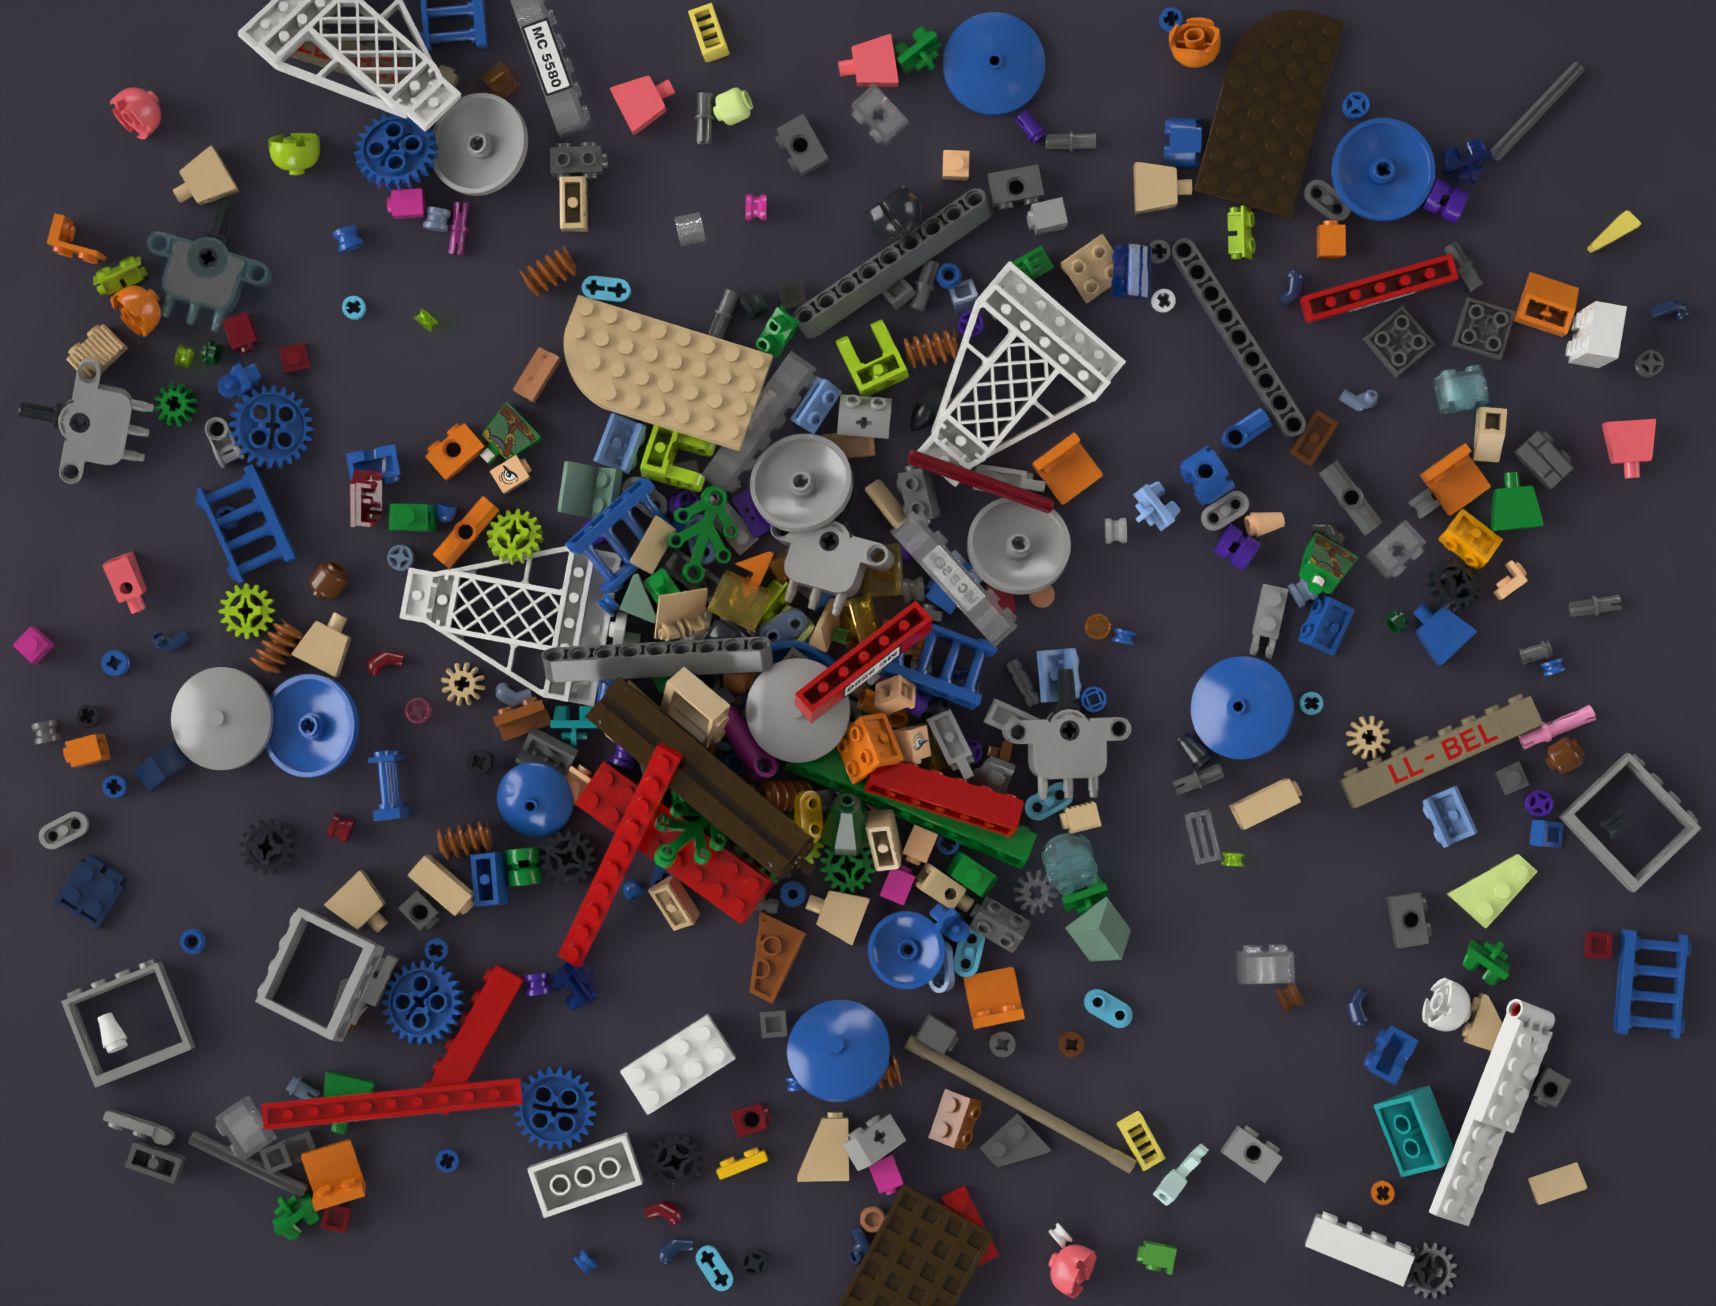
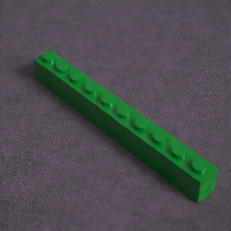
M837 746L828 754L816 760L801 763L786 762L784 767L785 770L837 792L854 793L863 803L877 809L894 810V815L898 818L1019 869H1022L1027 862L1037 836L1029 828L1018 825L1017 830L1010 838L866 792L864 787L867 776L858 784H852Z

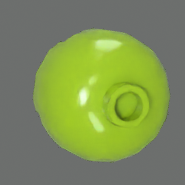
M291 133V136L283 138L282 134L268 139L269 152L274 164L280 169L289 170L290 175L304 174L305 169L312 167L320 156V138L314 133Z

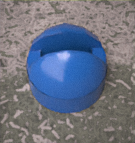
M437 503L436 517L443 523L452 521L456 516L457 507Z
M629 880L623 887L624 895L629 902L635 900L646 891L637 880Z

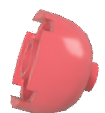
M136 87L126 88L110 101V105L115 104L116 106L112 111L119 122L130 133L134 128L140 133L137 136L140 139H146L151 135L161 121V109L158 105L159 99L152 91L147 92Z
M1069 1245L1063 1248L1059 1254L1055 1252L1049 1261V1267H1051L1050 1277L1054 1286L1063 1294L1073 1299L1076 1298L1084 1288L1080 1284L1084 1279L1089 1280L1096 1261V1255H1094L1096 1252L1081 1245Z

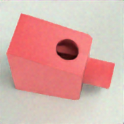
M891 34L851 47L853 59L838 61L840 77L855 74L857 86H899Z
M650 76L638 78L610 88L633 136L667 111L662 100L675 93L669 80L655 86Z
M1656 419L1613 421L1602 424L1611 464H1624L1625 479L1640 478L1639 463L1652 461Z
M133 551L110 559L102 565L119 603L127 601L131 614L146 609L141 595L147 591ZM125 582L130 583L133 586V590L127 589Z

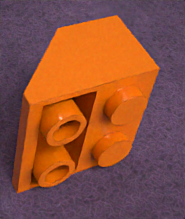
M1529 272L1513 321L1563 337L1568 334L1576 310L1579 288Z

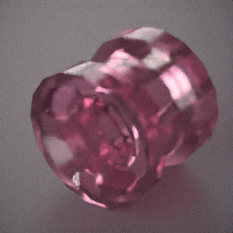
M412 699L405 707L406 717L413 723H425L432 716V705L425 699Z

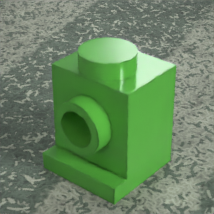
M1144 1240V1245L1138 1247L1136 1261L1146 1264V1269L1161 1271V1268H1165L1166 1273L1172 1275L1177 1249L1173 1245Z

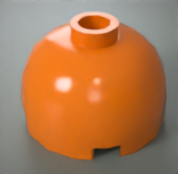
M1202 17L1186 19L1187 23L1180 27L1179 23L1176 24L1169 33V45L1174 58L1180 64L1190 68H1199L1214 61L1220 51L1221 36L1219 28L1214 26L1212 20Z
M135 285L128 286L119 290L110 298L114 310L118 307L121 310V320L137 335L140 336L143 333V337H146L158 325L161 318V309L158 304L160 299L152 289L146 290L141 286Z

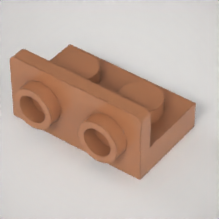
M539 347L513 390L535 404L561 362V359L552 352L549 353Z

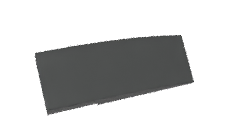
M668 546L657 566L664 568L669 575L690 590L707 588L706 601L720 611L735 590L705 568L704 577L700 582H686L682 577V569L690 562L691 558L679 549ZM690 568L688 576L692 578L695 575V570Z

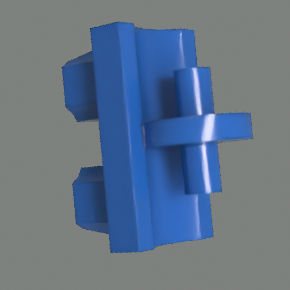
M239 363L232 367L229 375L223 376L220 379L218 391L227 398L237 395L240 400L244 394H248L251 387L258 384L257 380L261 378V374L254 363L245 368H242Z
M940 902L929 912L937 921L934 927L940 933L954 942L960 943L967 940L970 935V927L966 923L968 920L952 907L950 909L945 907Z

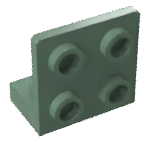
M565 461L558 512L595 518L620 496L623 470Z

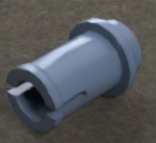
M293 1077L286 1088L290 1092V1096L294 1094L300 1099L312 1098L307 1093L315 1098L320 1094V1091L302 1082L301 1077Z

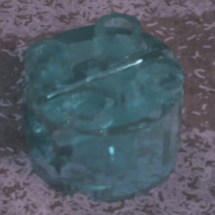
M1481 365L1465 368L1466 371L1456 373V369L1441 372V376L1434 378L1433 385L1440 413L1474 409V405L1477 402L1480 403V406L1490 402L1485 374L1481 370Z
M1074 833L1058 835L1046 843L1045 851L1043 852L1042 850L1041 852L1042 862L1049 884L1053 888L1058 889L1060 894L1068 895L1097 881V863L1094 859L1090 841L1085 836L1075 837Z

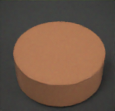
M1051 585L1041 591L1029 594L1031 603L1039 608L1049 606L1055 598V592Z
M871 1205L861 1212L860 1223L866 1231L878 1232L886 1216L880 1207Z

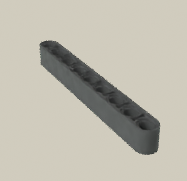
M976 188L966 192L799 307L794 313V318L799 321L798 327L802 334L810 339L821 335L988 220L993 213V209L984 191Z
M1187 238L1179 239L1171 249L1173 261L1281 432L1285 436L1292 438L1300 435L1306 427L1303 415L1195 244ZM1180 245L1187 246L1190 250V255L1186 258L1180 257L1177 254V247ZM1191 268H1201L1204 272L1203 278L1194 279L1190 274ZM1212 288L1217 292V299L1215 301H1209L1205 298L1204 291L1206 289ZM1221 310L1228 311L1231 315L1230 322H1221L1218 319V312ZM1232 333H1242L1245 337L1244 343L1241 345L1235 344L1231 338ZM1253 353L1258 357L1257 366H1249L1246 363L1245 357L1247 354ZM1267 375L1271 378L1272 385L1270 388H1263L1260 385V376ZM1275 397L1283 398L1286 402L1285 409L1277 410L1273 406V399ZM1294 418L1299 422V430L1297 432H1292L1287 428L1288 419Z
M766 637L554 647L542 653L546 679L551 682L617 679L618 676L622 679L674 676L683 667L694 675L761 672L769 670L774 664L771 643Z

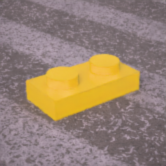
M758 1147L745 1151V1157L738 1160L730 1157L719 1162L721 1166L716 1169L719 1179L722 1180L768 1161L769 1158L766 1150L762 1149L759 1151Z

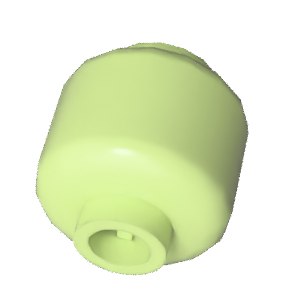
M735 87L719 94L716 97V106L713 107L716 118L719 121L723 120L727 125L731 126L747 119L750 116V110L753 109V104L745 90L741 91Z

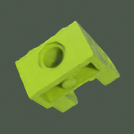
M882 319L870 324L883 352V356L864 365V363H860L847 336L835 341L861 396L869 397L909 378L906 366Z
M654 425L640 466L641 475L643 478L700 492L705 477L697 472L673 466L677 451L680 449L711 457L717 444Z

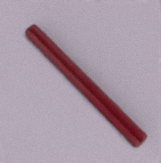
M911 450L907 461L910 465L1047 514L1053 509V499L916 450Z

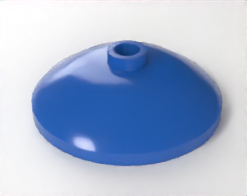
M527 762L515 766L503 777L498 787L497 804L501 816L512 829L526 836L544 837L557 832L566 824L573 810V793L567 779L557 769L544 763ZM527 802L534 803L535 808L528 807Z
M911 911L897 912L881 920L874 928L868 943L869 961L877 976L888 985L900 989H914L930 982L940 971L945 959L944 938L942 933L934 927L935 923L928 917ZM909 944L913 947L912 954L905 952L906 945Z

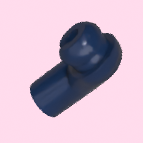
M1292 269L1287 273L1289 290L1278 297L1279 302L1285 308L1303 294L1305 277L1297 269Z
M1668 300L1650 307L1654 319L1670 313H1675L1677 320L1689 316L1688 306L1684 302Z
M182 630L173 637L162 632H155L151 636V642L156 649L170 653L191 640L185 630Z
M1358 987L1350 998L1346 1010L1350 1022L1354 1026L1364 1027L1368 1023V1016L1365 1015L1362 1004L1368 993Z
M862 1225L850 1230L856 1241L849 1255L850 1262L854 1265L861 1263L871 1245Z
M670 1238L659 1249V1261L667 1265L672 1263V1258L679 1251L693 1252V1239Z

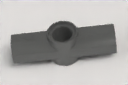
M1335 461L1319 473L1320 477L1337 498L1339 505L1345 509L1364 536L1383 523L1364 498L1362 490L1356 487L1338 461ZM1347 491L1356 494L1357 501L1354 505H1349L1345 502L1344 496Z

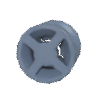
M426 207L427 220L423 222V228L438 232H448L447 220L451 217V211L436 207Z
M396 545L389 550L387 560L393 569L406 571L414 565L415 555L409 547Z
M1301 578L1297 584L1292 583L1287 586L1291 596L1300 608L1305 605L1306 601L1318 598V594H1313L1307 589L1308 582Z

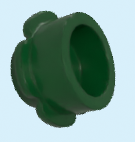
M213 340L209 341L208 345L204 344L201 349V358L204 359V363L206 365H217L220 363L223 355L222 346L215 344Z
M1391 610L1389 616L1385 618L1388 628L1395 634H1399L1403 630L1407 631V623L1409 621L1406 615L1401 611Z

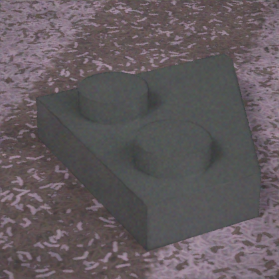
M991 756L983 762L980 768L972 771L974 777L967 781L969 784L987 786L994 792L1005 794L1013 775L1015 764Z
M1018 1113L979 1147L996 1167L1043 1155L1051 1151Z

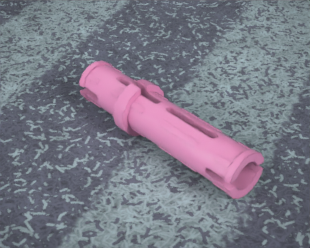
M1588 705L1551 722H1543V725L1518 735L1519 741L1524 749L1543 741H1552V738L1559 734L1595 721V713L1592 707Z

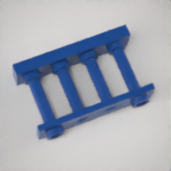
M420 0L423 32H419L429 54H433L432 44L471 40L472 43L476 42L478 49H489L484 0H472L467 5L434 8L428 7V0ZM461 15L474 17V27H470V30L431 33L429 18Z
M253 464L243 468L245 475L242 476L243 479L209 494H206L205 490L200 487L196 489L198 496L195 497L200 510L206 511L230 564L227 567V571L232 581L237 580L241 585L246 583L243 574L278 558L280 560L284 559L287 563L298 559L257 467ZM243 489H253L256 498L253 499L252 503L216 519L212 503ZM257 511L258 513L263 512L267 520L263 523V526L227 541L222 527ZM266 535H269V537L274 536L277 545L274 546L273 550L238 565L232 552L233 550Z
M640 477L565 543L570 552L578 555L585 553L606 581L599 586L601 591L609 594L619 591L624 586V581L639 569V567L629 562L632 555L612 531V525L618 520H623L641 542L646 532L631 514V509L637 503H642L653 518L656 515L677 530L676 533L681 532L686 527L684 523H678L675 520L670 523L651 499L650 492L655 486L649 479ZM673 536L671 542L675 541L678 537ZM599 537H604L625 563L615 573L610 570L593 548V542Z
M932 624V630L927 634L917 668L910 669L904 666L902 661L905 652H903L881 669L877 675L888 679L900 675L914 683L918 690L939 698H946L950 702L974 710L980 705L982 695L976 693L975 686L985 656L991 658L998 648L991 646L992 643L988 640L981 638L975 640ZM940 639L951 643L941 677L935 678L928 675L927 668L936 640ZM964 648L975 652L965 686L959 687L952 684L951 677L960 649Z
M399 750L374 752V757L368 758V763H378L382 804H379L380 810H373L374 821L412 816L411 806L404 807V802H401L397 761L406 760V755H399Z
M1621 930L1613 1032L1628 1034L1629 1028L1632 1029L1633 1026L1670 1029L1669 1037L1680 1039V1033H1684L1685 1018H1682L1686 959L1687 956H1690L1692 948L1688 935L1678 934L1677 942L1640 939L1635 930ZM1646 949L1676 952L1675 968L1639 965L1634 961L1635 951ZM1646 975L1674 978L1673 993L1636 990L1635 987H1632L1633 977ZM1635 1000L1672 1004L1671 1019L1633 1016V1013H1630L1631 1003H1634Z

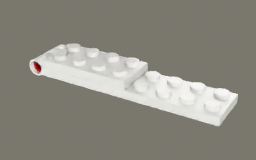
M1519 999L1510 1001L1507 1006L1505 1019L1429 1210V1213L1466 1226H1469L1474 1215L1475 1208L1483 1192L1490 1170L1493 1167V1162L1502 1144L1505 1132L1514 1133L1553 1034L1548 1031L1555 1022L1553 1013Z

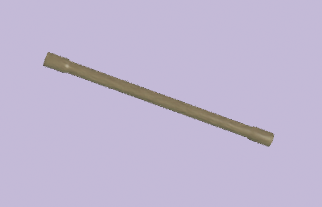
M912 1034L904 1046L908 1051L960 1077L1107 1159L1111 1164L1130 1174L1137 1162L1136 1159L1118 1149H1113L947 1055H943L918 1040Z

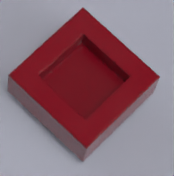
M305 343L279 348L285 374L311 369Z
M1585 931L1584 957L1611 959L1613 933Z
M338 1204L325 1208L320 1228L346 1234L353 1207Z

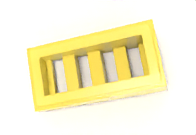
M709 3L689 10L688 13L705 62L708 63L728 56L730 53L713 4ZM711 14V18L700 22H697L696 20L698 18ZM713 24L715 26L700 32V29ZM718 35V37L710 39L708 41L704 42L703 40L705 38Z
M1629 210L1624 211L1587 247V250L1592 253L1638 228L1641 222Z
M1139 1111L1117 1122L1118 1128L1143 1172L1166 1159ZM1143 1131L1145 1132V1135L1133 1141L1131 1139ZM1150 1141L1149 1145L1143 1147L1140 1150H1137V1147ZM1155 1150L1156 1153L1144 1160L1142 1159L1143 1155Z

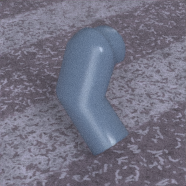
M1344 389L1338 400L1356 411H1362L1375 406L1379 397L1375 390H1367V392L1356 396Z
M499 683L495 688V695L498 700L509 706L512 705V707L521 705L522 701L533 697L530 689L516 693L509 689L507 683Z

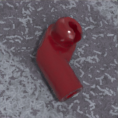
M382 650L368 660V672L371 675H378L387 664L402 667L405 654Z

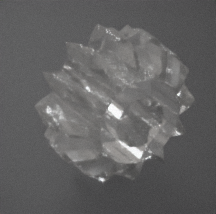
M1028 871L1026 872V877L1029 881L1025 882L1022 878H1018V882L1024 885L1023 888L1014 887L1015 892H1022V895L1017 896L1015 901L1020 902L1025 899L1021 909L1025 910L1031 904V914H1035L1036 906H1039L1041 913H1045L1043 903L1053 907L1054 904L1048 900V897L1057 898V893L1049 892L1050 889L1056 887V883L1046 885L1050 875L1047 874L1041 881V871H1036L1035 879L1032 878L1031 873ZM1036 885L1040 886L1042 896L1039 899L1036 896L1035 899H1031L1029 889L1032 886L1036 888Z

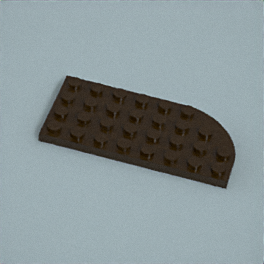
M1293 9L1271 14L1252 25L1243 33L1233 46L1228 58L1193 191L1282 218L1292 219L1345 21L1310 10Z
M904 1183L837 1306H956L995 1233Z

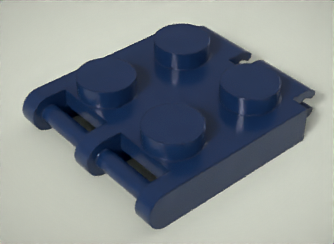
M89 855L86 861L80 860L55 899L54 904L57 906L62 905L73 912L74 917L83 918L94 925L93 928L98 931L123 892L125 886L121 883L126 876L112 867H109L104 874L102 870L106 864ZM67 902L72 903L73 905L77 906L78 908L76 909L75 907L71 906V905L68 904ZM83 911H85L86 913H88L90 916L96 918L97 921L94 920V919H92V918L89 917L88 915L84 914Z

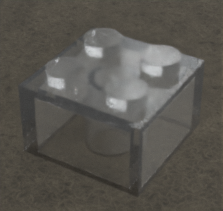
M1271 944L1269 949L1261 950L1259 945H1243V950H1237L1238 982L1241 984L1295 983L1294 951L1287 949V946H1284V944Z
M249 1096L239 1100L215 1117L217 1130L223 1137L227 1135L232 1143L230 1148L237 1158L242 1157L243 1160H246L277 1138L272 1129H263L262 1115Z

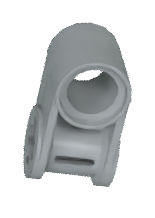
M214 417L207 421L205 432L220 467L224 468L227 463L238 458H246L245 454L239 455L242 450L241 446L233 447V444L238 439L237 437L229 436L233 432L232 427L228 426L229 422L223 418ZM217 422H221L225 428L221 436H215L212 432V427Z

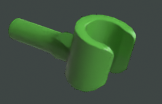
M835 627L832 641L846 645V637L850 630Z

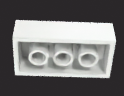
M1595 301L1577 312L1576 316H1573L1570 325V331L1574 332L1572 341H1568L1566 356H1569L1568 363L1600 368L1618 359L1627 306Z
M706 1014L622 1068L620 1073L647 1115L735 1060L736 1056L710 1015Z
M627 1132L530 1165L527 1168L544 1218L642 1185L644 1182Z
M1323 1211L1322 1215L1316 1214L1305 1242L1306 1247L1404 1286L1415 1258L1410 1246L1396 1241L1395 1245L1386 1242V1236L1373 1231L1371 1235L1362 1232L1361 1226L1349 1221L1346 1225L1337 1222L1338 1217Z

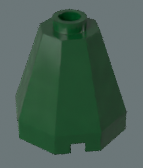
M842 793L837 796L823 816L820 842L823 845L826 843L834 855L857 856L861 853L862 848L865 846L867 848L870 847L865 828L869 813L861 799L854 793Z

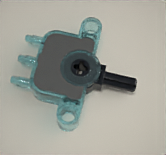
M220 200L211 231H205L203 237L196 241L160 231L149 235L147 239L148 249L155 255L168 259L162 277V286L167 293L163 304L162 316L167 318L170 316L177 299L190 304L186 323L194 325L200 307L215 311L211 331L217 333L222 325L225 313L230 312L236 307L244 283L256 287H264L271 282L272 272L268 266L260 261L233 254L227 247L230 239L225 237L234 209V203ZM160 238H165L167 242L166 247L163 250L157 251L155 249L156 241ZM212 253L215 261L208 264L204 259L205 257H210ZM258 268H263L265 271L263 279L259 281L254 280L253 272Z

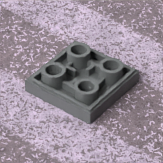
M1466 297L1451 347L1501 361L1516 311Z
M1403 305L1363 338L1365 343L1395 378L1436 345Z

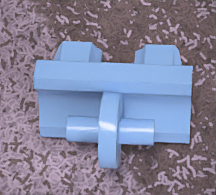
M1155 482L1151 485L1146 484L1133 495L1139 502L1135 507L1141 513V515L1135 518L1139 523L1145 519L1150 526L1155 523L1159 530L1162 531L1175 521L1174 518L1180 512V508L1173 501L1165 506L1162 504L1159 497L1166 492L1160 482Z

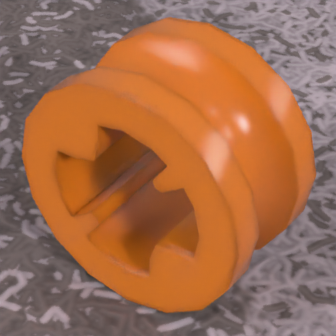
M1382 1180L1372 1186L1371 1196L1376 1203L1386 1205L1394 1199V1188L1389 1182ZM1382 1186V1189H1384V1186L1388 1187L1387 1193L1389 1197L1378 1199L1376 1197L1378 1195L1376 1189Z

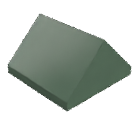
M637 573L632 576L619 610L656 624V610L647 589L643 585L641 575Z
M1107 897L1066 927V930L1090 962L1122 960L1131 929Z

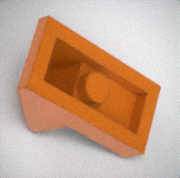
M769 551L735 564L753 573L752 578L747 576L741 588L742 591H745L743 597L754 601L774 557V553Z

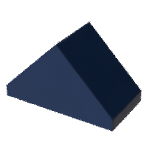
M175 741L150 756L134 773L148 792H151L191 761L181 751Z

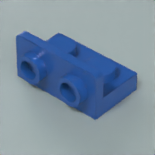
M1319 594L1318 598L1311 605V611L1306 622L1301 627L1298 641L1334 656L1355 609L1331 597Z

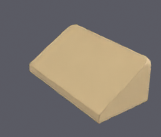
M880 479L865 488V493L894 529L898 530L909 521L904 516L903 507Z
M655 515L629 562L652 575L668 547L666 542L667 536L670 533H676L677 530Z
M833 598L829 599L809 641L810 646L823 652L828 651L832 642L833 631L835 627L840 626L839 616L832 615L835 601Z
M674 875L649 888L648 892L673 931L696 923L700 913L679 879Z
M1577 1162L1528 1178L1535 1202L1538 1205L1587 1189Z

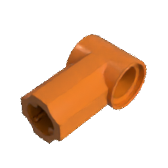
M864 688L857 702V708L871 714L884 713L874 707L875 691ZM902 709L889 715L886 714L892 728H902L908 722V713Z

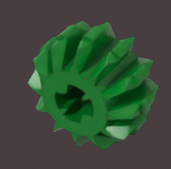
M173 383L169 384V392L161 388L160 392L164 396L162 398L155 396L154 398L155 401L161 403V405L154 407V411H163L158 416V419L163 421L167 418L168 426H172L174 421H176L177 426L182 427V418L187 422H191L192 418L188 413L197 414V410L192 408L191 405L198 403L196 398L189 399L194 393L193 390L185 391V385L179 384L176 390ZM178 398V402L181 404L180 409L175 408L176 411L174 412V408L171 407V402H176V399Z

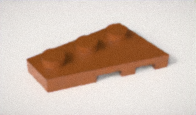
M762 911L759 914L756 952L749 992L774 1004L807 933Z

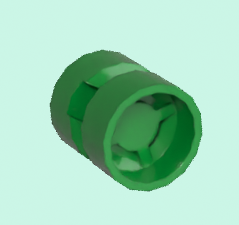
M539 847L505 850L506 863L511 866V870L507 872L509 886L542 883L541 868L537 867V863L540 861ZM528 860L529 867L519 868L518 861Z

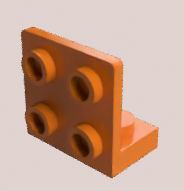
M54 213L47 244L53 247L54 252L68 258H73L74 254H76L83 261L98 265L99 261L106 262L107 257L99 251L69 244V241L73 242L76 234L74 222L64 215Z
M1075 432L1032 463L1034 469L1042 480L1045 481L1061 505L1066 504L1103 476L1100 469L1079 443L1080 439Z
M1466 443L1420 474V477L1432 491V494L1439 501L1448 516L1453 515L1491 487L1469 456V453L1472 451Z
M886 713L859 717L847 728L845 735L837 745L852 784H858L877 767L899 764L904 759Z
M1012 966L977 973L963 978L974 1029L1025 1019L1015 971Z
M350 1139L301 1154V1159L313 1190L312 1203L315 1211L365 1196L366 1183Z

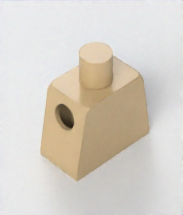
M212 145L180 170L185 183L173 189L180 203L193 196L200 206L239 192L222 159Z
M1135 162L1133 166L1135 214L1173 208L1178 203L1177 195H1192V179L1177 180V168Z
M334 612L327 625L316 621L291 655L334 677H339L351 641V637L341 633L348 619Z
M928 862L924 864L913 881L916 887L949 909L951 907L953 909L958 907L966 913L974 902V899L965 894L966 888ZM951 888L950 893L945 895V891Z
M359 870L324 904L357 930L368 923L378 933L388 924V921L378 912L386 905V902L364 870Z
M829 890L826 899L811 894L805 909L820 914L816 925L846 943L853 945L870 898Z

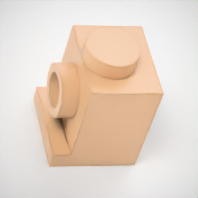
M900 675L877 683L875 685L874 707L888 715L906 707L910 709L915 708L916 685Z

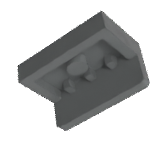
M532 727L516 759V763H544L554 767L566 777L579 750Z

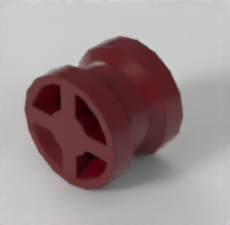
M336 812L329 825L327 836L330 838H340L341 842L347 843L356 820L352 818L345 819L340 813Z

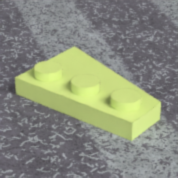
M1516 854L1457 889L1448 892L1447 895L1486 929L1538 871L1519 854Z

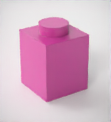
M422 188L402 189L400 191L391 190V197H387L388 213H392L395 219L426 217L425 192Z
M29 627L13 646L28 661L38 664L55 644L37 627Z
M900 864L898 869L890 870L880 896L904 905L915 879V876L911 874L913 869Z
M892 1153L885 1155L869 1166L879 1194L885 1192L886 1195H890L900 1190L899 1186L903 1185V1179Z

